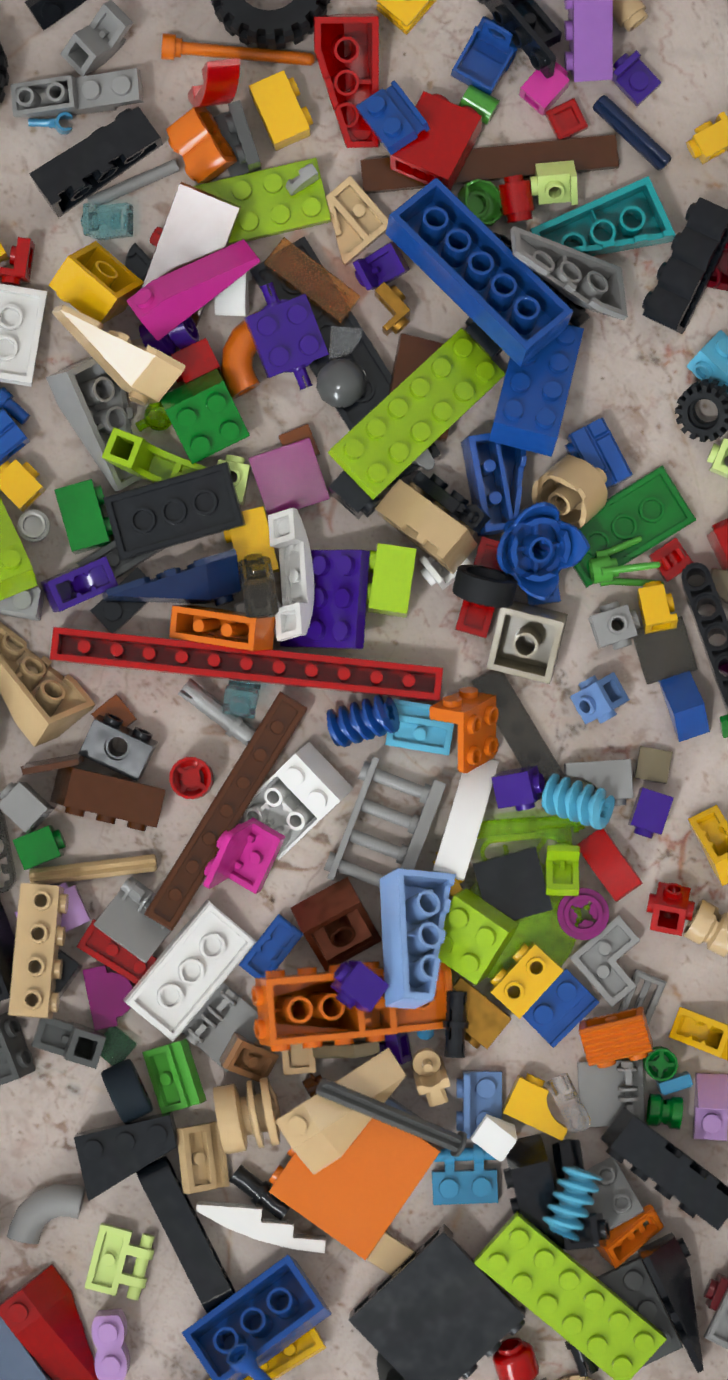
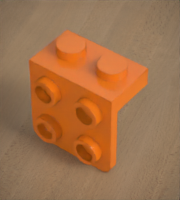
M462 687L453 695L445 696L441 701L430 706V719L458 724V771L460 773L466 774L495 757L499 746L498 739L496 738V722L499 716V711L496 707V695L478 692V689L475 687Z

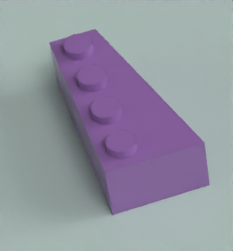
M564 0L565 10H568V21L564 22L565 40H569V51H566L564 54L565 70L571 71L574 82L613 80V0Z

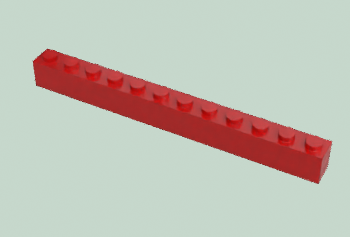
M53 627L50 660L56 662L436 702L440 701L443 668L278 650L250 651L193 641Z

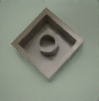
M513 601L512 606L508 608H500L486 669L550 684L554 675L568 614Z

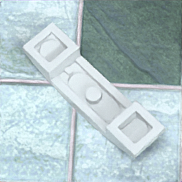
M293 507L268 515L270 546L279 550L283 607L275 609L277 641H285L306 635L314 605V571L311 550L298 510Z
M491 759L466 774L461 773L432 872L456 874L455 879L464 881L493 785L491 777L496 774L499 761Z

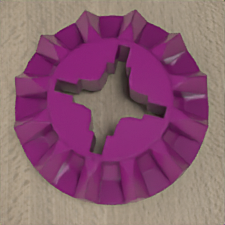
M582 887L579 888L578 896H564L560 900L557 918L560 927L567 935L578 940H588L598 936L607 926L609 908L601 894L595 890ZM591 901L588 912L595 921L583 919L575 926L578 915L571 906L583 908Z

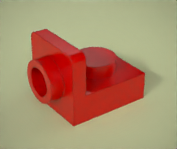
M18 237L17 246L12 245L10 265H14L13 269L0 267L2 284L20 286L21 282L30 283L35 244L30 238Z

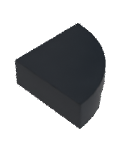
M134 243L127 253L125 266L144 281L152 260Z

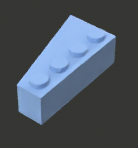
M397 868L379 879L384 981L390 985L385 991V1007L416 1009L434 1000L441 961L438 956L440 945L444 943L445 939L444 922L446 914L450 910L451 900L449 899L451 886L454 885L456 874Z

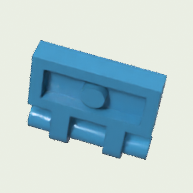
M473 1144V1148H464L458 1157L452 1156L450 1150L442 1149L433 1161L444 1162L445 1170L432 1171L433 1205L498 1203L497 1168L484 1169V1160L497 1159L477 1144ZM454 1161H474V1169L455 1170Z

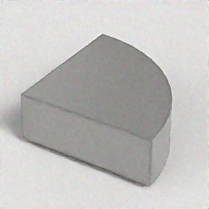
M312 163L300 169V175L287 181L285 187L291 196L319 180L318 172Z

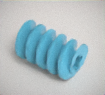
M553 773L549 777L542 793V807L548 814H556L559 818H568L570 821L580 822L584 826L591 825L596 830L606 827L612 816L615 804L613 795L606 799L605 788H599L595 792V787L592 784H587L583 789L582 781L576 780L572 785L570 777H564L560 782V776L557 773Z
M563 1166L562 1170L569 1178L558 1179L557 1183L564 1188V1191H553L552 1195L559 1200V1203L548 1204L547 1207L554 1213V1216H543L542 1219L549 1225V1230L563 1237L579 1241L580 1237L573 1230L584 1229L585 1225L578 1217H589L590 1213L583 1205L594 1204L595 1201L588 1192H599V1187L593 1180H603V1178L575 1166Z

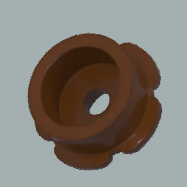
M309 1073L310 1077L302 1081L310 1097L316 1095L318 1083L323 1079L321 1074L314 1077L312 1073Z

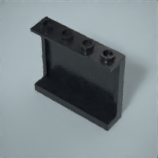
M443 1224L350 1312L348 1321L405 1380H459L461 1377L465 1380L474 1373L478 1367L476 1363L484 1355L489 1358L502 1345L501 1339L508 1333L511 1336L523 1327L525 1324L523 1319L526 1317V1308L523 1305L519 1307L491 1277L474 1264V1260L453 1239V1232Z

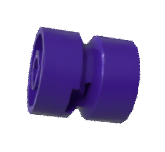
M191 316L159 341L153 337L143 324L139 326L140 337L145 348L149 345L168 356L176 352V347L183 349L199 341V333Z

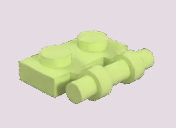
M101 1223L84 1288L116 1296L119 1284L129 1286L126 1298L138 1301L141 1290L146 1287L147 1278L145 1274L149 1260L153 1259L155 1250L152 1246L155 1236L142 1233L140 1244L135 1245L130 1243L133 1230ZM127 1255L136 1257L132 1274L123 1272Z

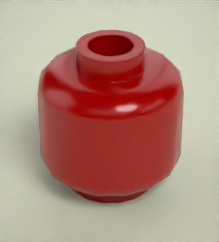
M509 1338L502 1341V1345L493 1354L492 1358L498 1379L534 1380L539 1373V1365L531 1344L522 1341L520 1338Z

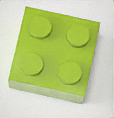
M378 543L377 551L370 550L369 572L373 573L372 583H368L366 604L368 605L369 613L407 618L417 549Z
M465 888L454 895L451 900L450 910L446 914L443 928L446 931L444 943L440 945L438 958L448 967L474 985H477L488 977L520 924Z

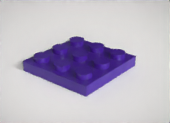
M311 550L314 571V605L311 622L306 635L280 641V647L363 649L370 551Z

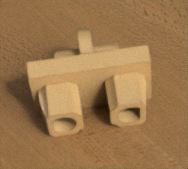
M431 1048L418 1050L413 1055L411 1069L419 1096L426 1094L429 1107L447 1103L448 1098L445 1088L451 1085L442 1056H439Z

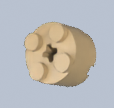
M566 455L534 483L532 487L533 504L545 501L555 505L560 511V520L580 529L605 506L608 496L605 484L607 476L602 469L593 467L587 461L573 455Z

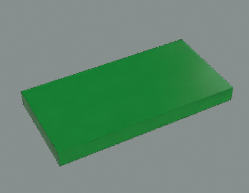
M663 465L608 498L603 509L579 529L587 539L590 549L573 568L585 588L593 584L589 570V559L596 558L595 551L606 550L641 536V542L609 556L610 558H616L618 566H622L696 521V518Z

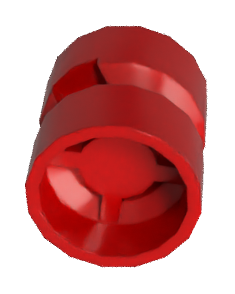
M186 757L173 765L170 771L169 782L173 791L178 796L185 799H198L204 797L211 790L214 783V774L211 767L205 761L196 757Z

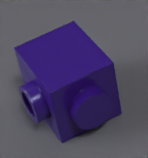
M537 765L501 771L491 777L498 809L515 806L516 811L534 808V803L542 798L545 779L539 773Z
M641 787L628 825L635 827L633 833L652 839L654 833L662 835L674 797Z
M350 960L348 963H342L333 976L335 981L330 987L338 992L336 998L348 1008L352 1009L355 1006L360 1011L371 1012L390 985L362 962Z

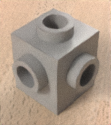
M618 601L601 606V613L588 618L598 649L612 645L613 649L617 650L632 645L631 638L638 635L636 629L641 628L636 611H630L628 604L620 607ZM612 621L620 623V631L612 628Z

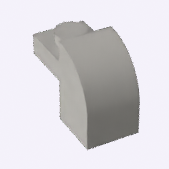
M109 0L102 5L90 25L73 34L61 55L81 76H86L105 64L126 42L124 36L133 22L112 0Z

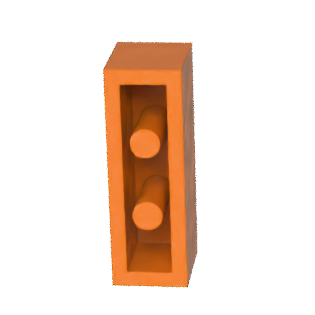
M172 605L169 638L250 651L273 650L275 617L199 605Z

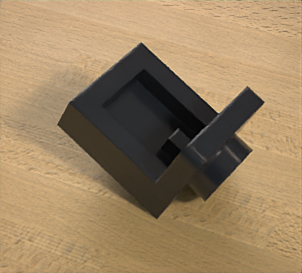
M603 1213L589 1214L587 1218L578 1217L585 1225L583 1230H573L580 1237V1240L575 1241L564 1237L565 1250L606 1246V1239L610 1238L608 1220L603 1219Z

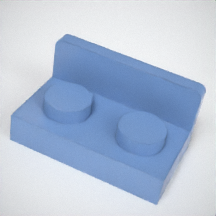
M463 1071V1079L456 1080V1097L463 1098V1111H456V1131L465 1132L467 1139H470L486 1114L502 1120V1071Z

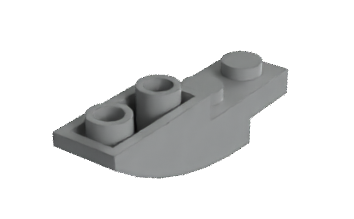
M137 68L76 78L72 75L10 84L14 117L58 116L62 112H68L71 115L117 110L118 106L143 103L141 71Z

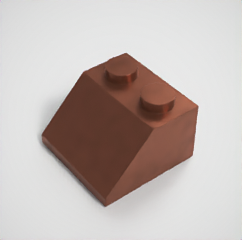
M348 877L290 908L303 935L325 971L329 970V965L341 964L382 941Z

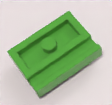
M187 1039L142 1052L162 1114L207 1101Z

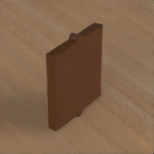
M78 753L28 762L21 766L22 774L28 775L78 766L81 762H84V756Z

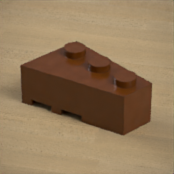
M67 767L58 769L50 801L66 806L65 813L84 817L85 811L96 813V820L115 824L117 818L128 821V828L146 831L147 826L157 828L166 790L96 772Z

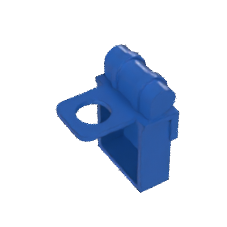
M483 16L479 25L474 27L473 34L454 65L451 76L468 86L472 85L492 95L504 72L508 71L516 57L518 47L512 41V33L503 26H499L494 19L491 20Z

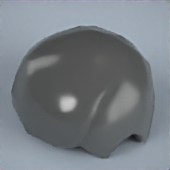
M337 358L329 361L321 368L317 376L316 389L321 399L330 406L346 408L365 395L368 377L363 367L354 360Z

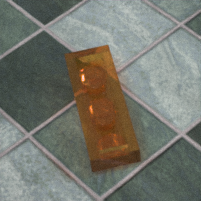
M283 237L264 262L265 266L300 293L306 294L308 299L339 323L343 322L361 299L358 293L285 237Z

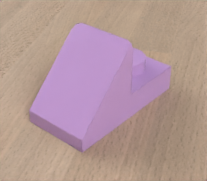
M696 1073L693 1138L727 1141L728 1074Z

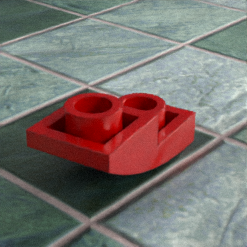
M604 828L596 830L576 845L580 846V853L616 902L643 884L629 861L622 855Z

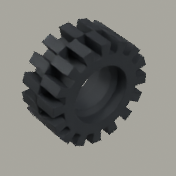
M704 379L700 383L697 381L692 384L679 397L677 401L679 405L675 408V414H679L676 421L677 424L682 423L684 425L681 429L684 434L687 431L691 433L689 438L694 440L696 437H700L699 442H706L708 439L711 442L728 431L727 385L724 384L720 387L718 386L719 381L713 380L709 383L708 379ZM702 399L712 401L718 409L716 420L712 422L701 420L695 411L696 403Z

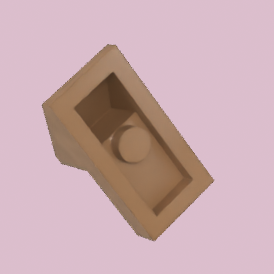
M234 1032L219 1061L223 1068L260 1083V1078L269 1076L279 1055L267 1048L252 1043Z

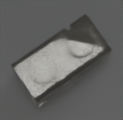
M262 554L245 556L243 560L238 562L246 616L255 618L275 615L279 612L270 558Z

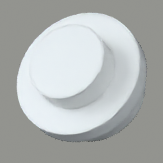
M28 510L20 516L17 528L19 534L25 540L38 542L48 535L50 522L43 512Z

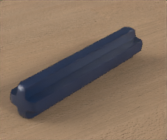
M603 95L595 102L592 107L593 110L654 168L660 171L667 166L671 156L613 101Z

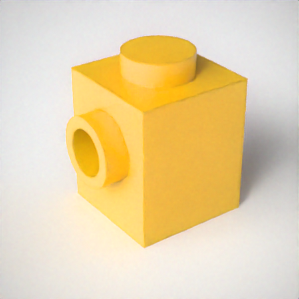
M15 459L12 463L6 461L0 466V490L22 512L46 491L36 480L40 474L27 461L21 465Z

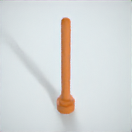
M163 33L161 59L175 60V57L181 58L182 54L307 66L313 65L316 61L315 55L308 52L184 42L182 38H176V34Z

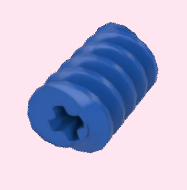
M375 695L373 698L374 706L368 698L362 699V709L357 702H352L350 704V713L344 705L339 706V716H337L333 709L327 710L328 731L334 744L338 747H347L352 742L357 744L361 743L364 739L371 740L375 736H384L387 732H397L400 727V720L394 700L391 697H387L386 702H384L380 695Z

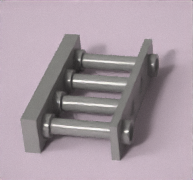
M373 756L371 763L365 761L358 779L364 782L337 854L330 851L324 870L329 872L327 879L334 880L336 872H340L380 887L379 879L385 875L342 859L348 841L397 859L396 863L401 864V869L414 870L446 784L434 779L432 785L425 784V786L377 769L379 758ZM371 780L420 798L419 802L424 803L421 815L414 814L412 817L365 799ZM362 811L407 828V832L413 834L409 846L402 844V847L353 829L359 812Z

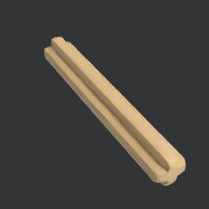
M154 854L33 868L29 870L30 884L46 885L154 872L157 870V858Z

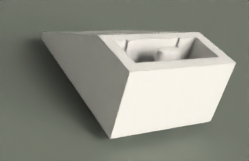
M308 742L258 789L240 820L244 823L251 818H255L286 836L276 857L279 860L354 788Z

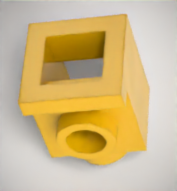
M723 111L718 114L715 124L707 121L694 130L696 134L686 142L694 159L699 158L702 165L728 151V117Z
M661 581L645 583L643 588L638 589L637 594L645 634L677 628V613L670 614L675 612L672 594H666L664 584Z

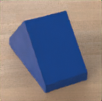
M688 670L659 680L678 742L710 732L705 703L691 672Z

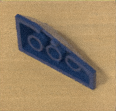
M232 549L193 561L194 563L186 566L187 569L184 570L174 567L157 574L156 578L153 579L143 577L106 589L102 594L103 599L108 601L187 604L215 602L216 607L234 601L233 596L241 591L236 551Z

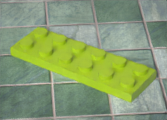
M460 328L328 451V454L374 500L505 376V373Z
M517 1211L474 1258V1264L614 1380H631L667 1340L666 1335Z

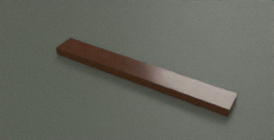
M616 134L475 148L471 150L454 185L466 184L475 179L499 181L504 180V177L523 174V178L535 176L536 163L574 160L576 173L619 168ZM390 157L360 160L363 191L366 194L420 189L426 186L424 183L391 170Z
M281 691L278 693L144 915L173 931L204 880L206 866L218 853L219 848L216 845L224 831H229L238 824L308 709L307 707Z

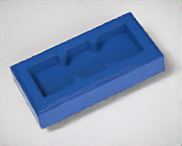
M278 914L239 966L254 978L265 977V971L276 970L303 936L302 931Z

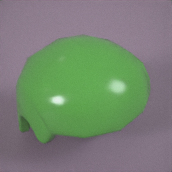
M482 179L472 180L466 183L458 192L457 198L487 227L492 226L502 217L499 189L490 181Z

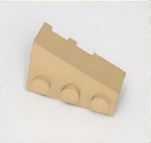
M399 479L375 507V510L381 518L450 573L454 574L458 566H461L478 545L472 536L475 532L463 521H456L449 515L450 512L439 502L435 501L432 503L424 497L426 493L411 481L407 485Z

